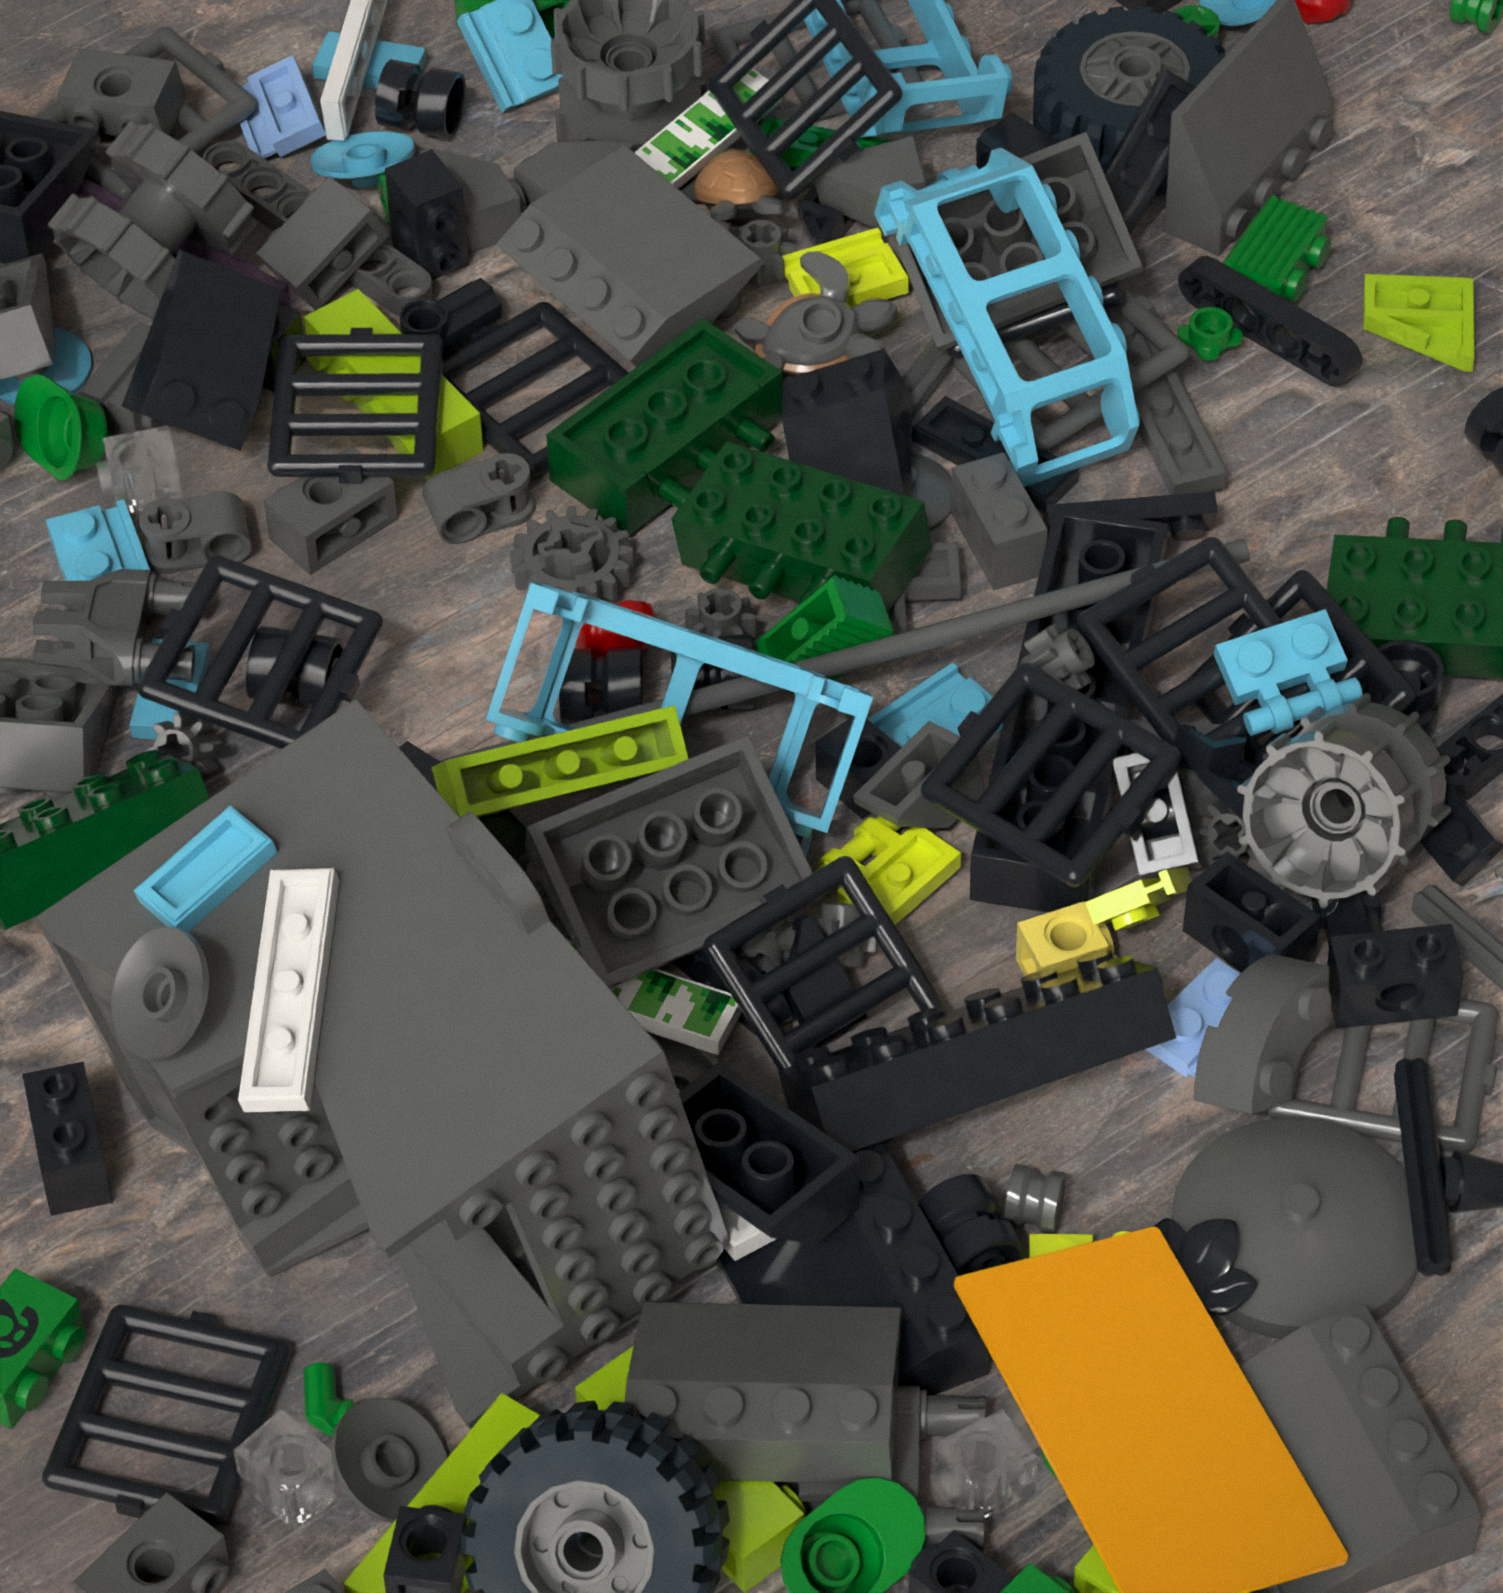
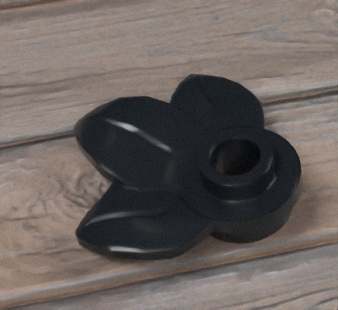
M1164 1218L1154 1225V1227L1160 1229L1208 1314L1225 1315L1240 1308L1254 1293L1258 1286L1256 1280L1246 1272L1233 1268L1240 1245L1236 1222L1230 1219H1211L1193 1226L1187 1233L1169 1218Z

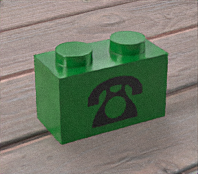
M16 1268L0 1286V1423L10 1429L14 1428L26 1411L34 1410L41 1403L46 1394L49 1381L63 1363H70L76 1358L84 1344L86 1335L77 1298Z

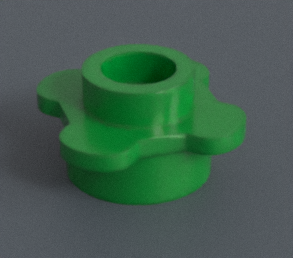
M1204 307L1196 310L1190 316L1189 325H1181L1177 331V337L1185 344L1191 345L1197 352L1198 357L1205 361L1218 359L1219 355L1229 347H1238L1242 343L1243 334L1238 328H1232L1233 321L1231 316L1226 311L1216 307Z

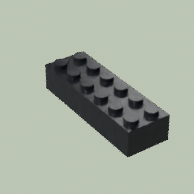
M1112 950L1095 951L1079 957L1076 960L1077 968L1057 974L1056 969H1045L1028 974L1020 979L1022 987L1002 994L999 988L975 992L964 998L966 1006L944 1013L943 1008L920 1011L907 1018L909 1026L887 1033L885 1027L862 1031L850 1038L851 1046L830 1053L828 1047L804 1051L793 1057L795 1065L777 1071L788 1109L853 1152L1176 1039L1157 967L1134 961L1132 956L1122 957L1113 955Z

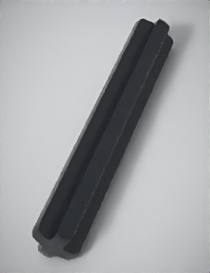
M1403 1058L1395 1065L1394 1082L1417 1270L1424 1276L1435 1274L1444 1276L1452 1269L1453 1254L1429 1066L1421 1058L1413 1060Z

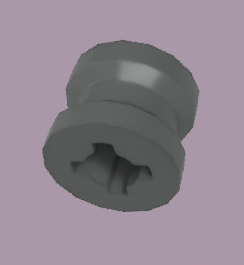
M1015 1164L1009 1182L1004 1218H1007L1011 1226L1015 1228L1023 1223L1037 1225L1041 1233L1055 1234L1063 1204L1066 1173L1052 1171L1047 1175L1033 1173L1027 1165Z

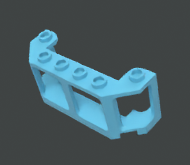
M837 0L841 7L844 9L841 1L843 0ZM907 0L928 43L874 50V52L888 70L908 66L935 65L942 70L945 79L906 84L901 73L891 74L902 89V98L861 138L976 124L1002 118L1005 98L1011 94L1013 86L1009 66L1006 63L1002 64L996 54L982 56L979 68L977 69L971 57L968 39L960 35L954 23V14L949 3H944L943 0ZM817 9L804 19L812 38L828 25ZM840 42L822 60L832 78L852 57ZM866 76L841 98L849 118L877 93ZM956 99L963 115L904 122L906 110L912 105Z
M998 148L991 151L986 166L977 171L920 190H916L902 180L881 187L874 215L885 236L897 233L896 239L900 246L909 243L995 419L991 435L995 442L1001 440L1010 458V464L1023 487L1129 451L1140 425V416L1134 400L1124 334L1118 324H1111L1103 308L1101 288L1093 276H1087L1079 260L1080 250L1078 242L1072 231L1069 229L1064 230L1056 214L1057 204L1051 188L1046 183L1041 184L1032 165L1003 148ZM989 189L997 206L1004 213L1017 210L1020 207L1045 260L986 280L977 281L968 274L938 213L937 207ZM1057 281L1095 360L1026 382L1018 376L987 313L986 307L1000 300ZM1105 385L1100 400L1101 411L1112 439L1037 465L1038 456L1031 425V412Z
M535 580L530 581L523 607L486 713L485 720L496 723L493 733L516 742H524L529 740L530 734L542 737L543 734L549 736L577 729L555 720L553 710L580 629L584 624L588 623L676 653V664L661 708L675 705L680 724L698 671L704 663L794 692L795 701L768 778L794 834L810 838L813 829L825 833L828 832L873 700V696L869 692L825 678V675L586 594L575 591L570 593ZM533 609L550 615L561 616L562 626L533 709L528 712H519L501 707ZM819 703L853 715L852 723L821 813L796 804L787 796V788L813 711Z

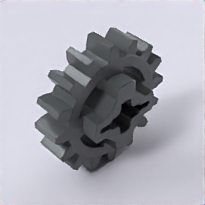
M569 506L566 516L558 517L550 509L546 511L545 523L541 524L530 519L526 522L527 534L516 533L514 536L515 549L510 551L511 573H514L517 590L526 589L527 593L530 581L535 580L570 593L575 591L598 599L604 597L614 602L618 599L617 586L628 587L630 584L629 571L634 570L633 547H630L629 533L627 530L617 531V519L614 517L599 522L597 509L592 508L585 517L577 516L575 506Z

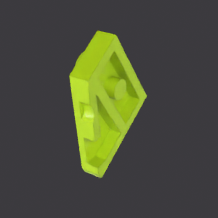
M1365 274L1363 284V329L1459 370L1472 372L1474 364L1473 278Z

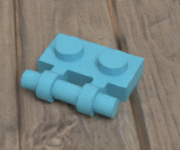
M1326 609L1215 645L1213 654L1234 704L1238 705L1257 698L1261 708L1243 714L1246 729L1251 736L1270 729L1274 734L1292 729L1293 722L1301 720L1317 706L1322 707L1326 712L1342 704L1353 703L1363 695L1360 683L1356 677L1338 683L1330 679V674L1345 670L1348 660ZM1307 682L1310 692L1289 699H1285L1280 694L1281 690Z

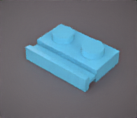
M496 0L481 6L480 9L469 14L468 12L462 14L456 22L502 114L520 104L524 105L559 90L558 79L563 76L562 74H553L552 39L532 0Z
M124 499L116 501L117 507L101 510L99 505L45 519L48 535L64 581H90L119 569L150 570Z
M952 662L868 718V720L902 748L928 721L959 735L957 728L971 710L979 715L993 696L971 677L965 679L958 673V666ZM1001 724L1000 727L995 731L994 734H996L997 732H999V731L1002 729V724Z

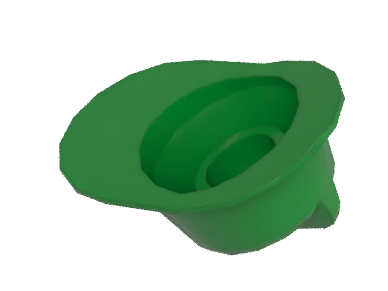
M41 374L27 377L20 385L14 406L16 434L23 450L29 457L50 472L56 479L65 481L72 476L74 471L89 469L97 465L102 459L104 452L117 449L118 440L107 429L104 410L96 400L68 392L55 381Z
M879 1477L857 1479L836 1491L801 1520L785 1539L780 1563L782 1580L788 1592L883 1593L908 1572L911 1568V1563L922 1550L926 1537L924 1515L915 1497L900 1484Z

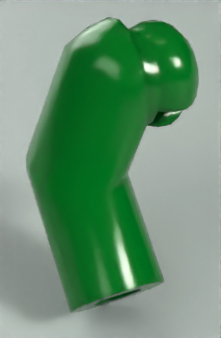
M322 1362L313 1363L305 1367L303 1371L305 1417L311 1426L332 1438L340 1418L354 1406L353 1400L341 1401L337 1398L335 1368L332 1365Z

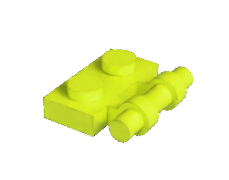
M880 816L877 818L868 817L854 829V837L841 849H830L818 860V868L814 872L839 857H851L896 925L961 868V852L924 827H910L902 835H899L896 831L901 827ZM867 856H876L866 866L861 864ZM843 887L837 890V903L853 904Z

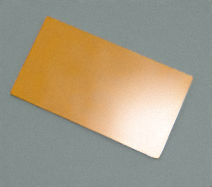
M1149 1227L960 1275L955 1278L953 1286L1120 1593H1249L1346 1564L1349 1557L1346 1549L1159 1228Z

